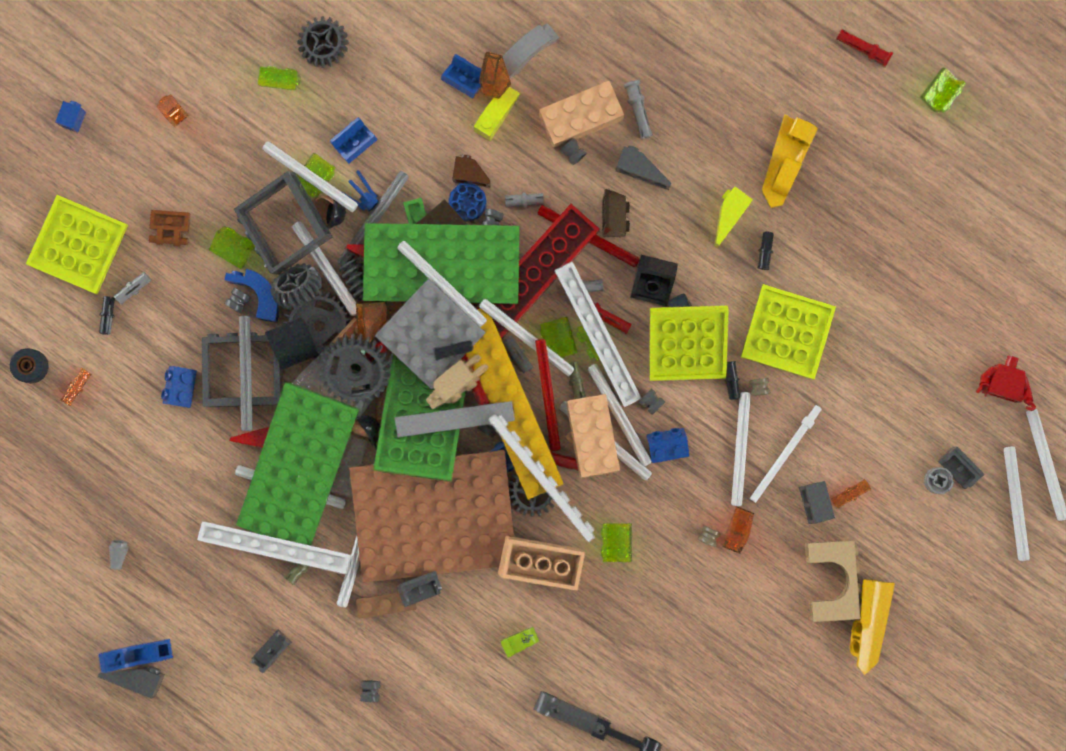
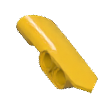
M786 114L783 116L762 187V192L770 208L784 204L802 166V161L818 130L815 125L798 117L794 120Z
M863 579L860 619H856L852 625L850 653L857 657L856 666L864 675L879 661L895 586L894 582Z

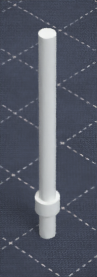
M815 405L810 414L804 417L798 431L749 498L753 502H757L808 428H812L815 423L814 420L822 410L819 406Z

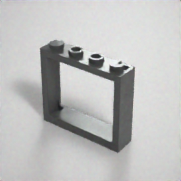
M285 172L234 208L238 222L244 226L246 236L254 243L256 253L262 257L265 262L264 267L268 268L271 274L282 273L333 238L294 172ZM288 185L318 237L281 263H278L249 212Z
M251 332V342H269L266 333L265 335H257L256 332ZM215 333L207 334V337H202L203 407H240L241 398L210 399L209 344L239 343L238 333H226L225 337H219V334ZM274 352V397H252V406L277 405L283 390L282 368Z

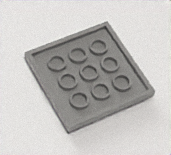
M428 279L375 336L426 385L433 389L434 381L466 354L456 355L455 358L451 356L436 360L433 348L447 346L451 342L455 344L471 340L474 346L486 332Z

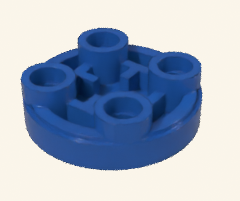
M470 183L458 184L450 193L448 201L449 205L466 222L474 221L481 217L487 204L483 190L477 185Z

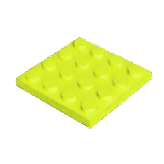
M56 195L26 265L98 294L128 225Z
M763 284L740 358L815 380L836 306Z
M728 305L650 308V381L726 378Z

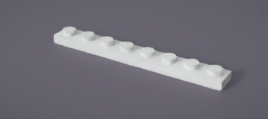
M573 262L556 269L555 272L623 406L626 407L641 399V396Z
M496 414L491 416L489 421L585 539L588 542L594 538L592 533L594 528L588 521L583 522L580 518L582 514L576 506L572 508L568 503L570 499L564 491L560 493L557 490L556 486L558 484L551 476L547 477L544 474L545 468L539 461L535 463L531 458L533 453L527 446L522 447L518 442L521 439L516 432L508 430L506 427L508 423L503 416L500 415L498 417Z
M203 521L197 538L198 541L346 575L351 560V555Z

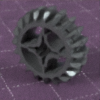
M324 16L321 17V21H318L316 17H314V23L307 21L309 27L302 26L304 33L300 32L298 36L301 39L297 40L298 45H301L298 49L299 52H303V59L307 58L309 64L314 61L315 67L321 63L322 68H325L326 63L332 67V61L334 60L339 64L338 57H345L342 52H347L348 48L344 45L349 44V41L345 39L348 35L347 32H343L344 27L339 26L337 20L332 23L331 17L327 21H325ZM321 29H326V30H325L324 32H322V33H317V32H316V31L321 30ZM334 33L338 36L336 47L331 43ZM310 37L315 41L312 52L308 47ZM324 39H325L326 42H327V44H324V45H323V43H322V45H321L320 42H319V40H320V41H321V40L324 41ZM324 51L330 52L327 55H321Z
M296 264L295 267L290 266L282 274H278V278L273 279L274 283L271 284L272 288L270 291L274 301L282 308L291 309L293 307L296 309L298 306L302 307L303 304L309 303V300L315 299V295L319 294V289L322 288V280L318 271L310 264Z
M515 474L512 475L516 481L508 482L510 485H514L513 489L509 488V492H513V495H510V499H515L511 506L519 505L516 509L517 512L523 508L525 509L523 512L524 516H526L528 510L531 511L530 516L534 517V511H537L538 516H541V509L548 513L549 511L546 506L554 507L550 503L551 499L554 500L550 494L547 500L538 507H535L537 496L534 497V501H532V498L530 499V507L524 505L519 500L517 493L525 494V491H523V487H517L520 482L519 477Z

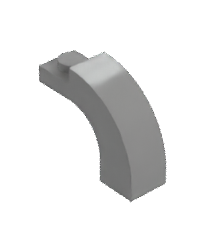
M548 24L538 25L518 40L504 54L496 66L510 79L520 73L537 53L555 43L560 37Z

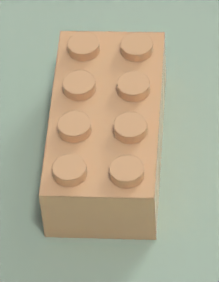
M610 81L539 109V116L553 149L567 144L572 139L577 140L623 121L624 113Z
M606 394L568 400L566 406L580 479L619 472L620 468Z
M505 536L498 574L506 579L578 591L585 552L580 548Z

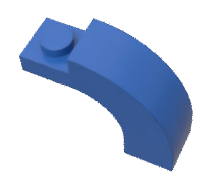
M246 269L245 276H243L242 272L232 271V274L226 273L224 279L226 282L247 286L256 292L259 301L256 314L257 319L278 323L280 305L274 301L270 291L272 288L271 283L267 279L249 269Z
M170 639L123 647L98 654L101 673L173 658Z

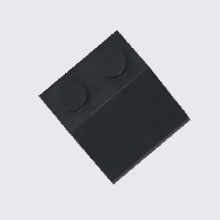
M641 255L630 298L667 306L675 282L678 263Z
M302 317L265 332L282 370L319 356L307 324Z

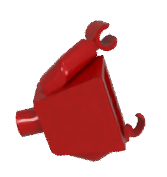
M1007 356L1005 365L997 364L992 366L981 375L976 393L982 390V393L985 394L984 397L990 395L1014 403L1024 401L1028 405L1026 406L1027 410L1034 411L1036 409V405L1033 403L1029 380L1025 376L1026 372L1016 369L1019 358Z

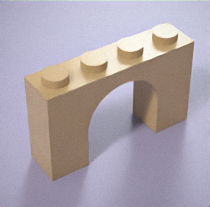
M855 541L805 543L807 563L833 562L841 567L846 578L845 588L838 597L831 600L809 601L810 621L860 619L862 603H859V595H861V585L857 582L860 568L859 564H856L858 546L855 544Z

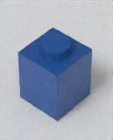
M63 101L55 123L60 127L78 133L86 111L77 102L70 101V103Z

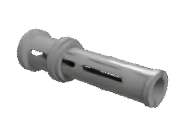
M635 80L624 84V88L627 89L628 103L633 107L641 139L652 137L653 134L643 103L645 97L640 90V80Z

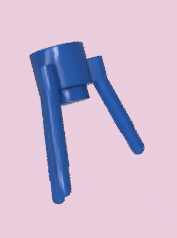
M357 170L356 173L368 192L364 193L352 180H349V183L361 195L359 199L361 203L350 196L348 197L354 200L363 211L366 209L369 212L378 204V196L373 192L361 172Z

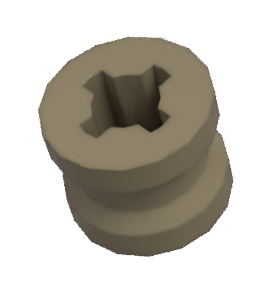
M769 378L750 380V385H752L753 389L751 396L770 394L771 392L768 388Z
M703 526V533L698 537V540L716 547V540L720 537L721 533Z

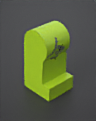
M530 627L504 638L500 642L507 658L525 650V648L538 643L540 640L534 627Z

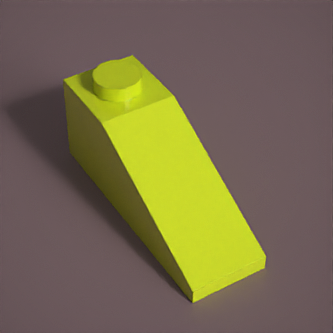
M504 84L474 125V132L491 141L520 96V93Z
M735 186L732 190L728 189L722 196L724 201L721 204L714 244L716 248L719 247L753 201L752 198Z

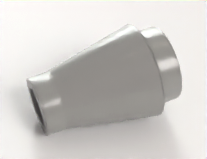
M112 540L111 545H109L111 569H122L129 548L126 541Z

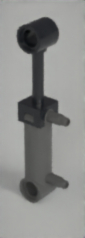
M544 691L540 692L534 706L536 712L587 732L602 741L608 735L638 748L639 751H660L663 745L659 741L647 736L644 737L643 741H639L610 728L611 721L609 719L585 711Z

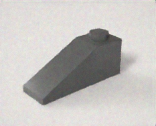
M624 146L615 170L616 172L669 190L671 182L642 152H639L638 148Z
M150 666L149 668L99 673L98 678L152 699L157 696L165 674L160 673V669Z

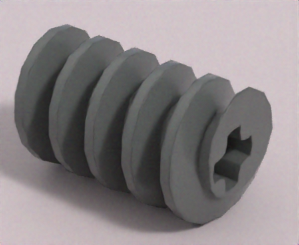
M357 258L343 264L339 271L345 272L342 278L348 279L345 282L346 286H351L348 291L350 293L355 292L352 297L354 300L358 299L360 301L363 300L364 277L362 276L364 275V270H359L363 264H357L356 261L359 259Z

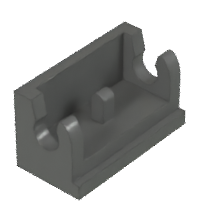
M958 446L952 447L938 461L943 468L952 473L953 478L964 489L972 487L985 475Z
M825 481L799 487L808 524L835 519Z
M436 571L400 584L397 590L405 608L439 595L442 587Z
M278 629L251 658L252 664H256L262 673L266 672L289 647L292 641Z

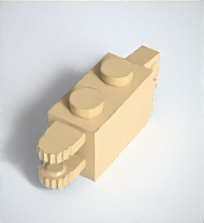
M479 354L472 357L468 362L460 359L434 381L433 388L435 390L426 399L433 409L438 408L444 403L457 402L462 397L461 394L466 390L470 391L477 385L476 382L479 380V376L488 369L486 364L481 365L476 371H473L471 368L480 361L481 357Z

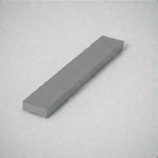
M512 401L396 417L397 436L402 437L492 424L489 418L494 414L498 417L502 415L507 422L515 421Z

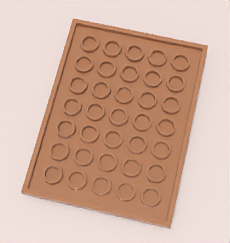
M505 450L456 455L452 482L378 472L373 470L374 464L349 467L363 583L423 576L433 571H436L437 574L500 566L505 536L514 537Z

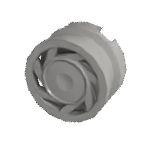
M932 468L925 474L924 484L931 493L945 494L953 487V475L946 468Z

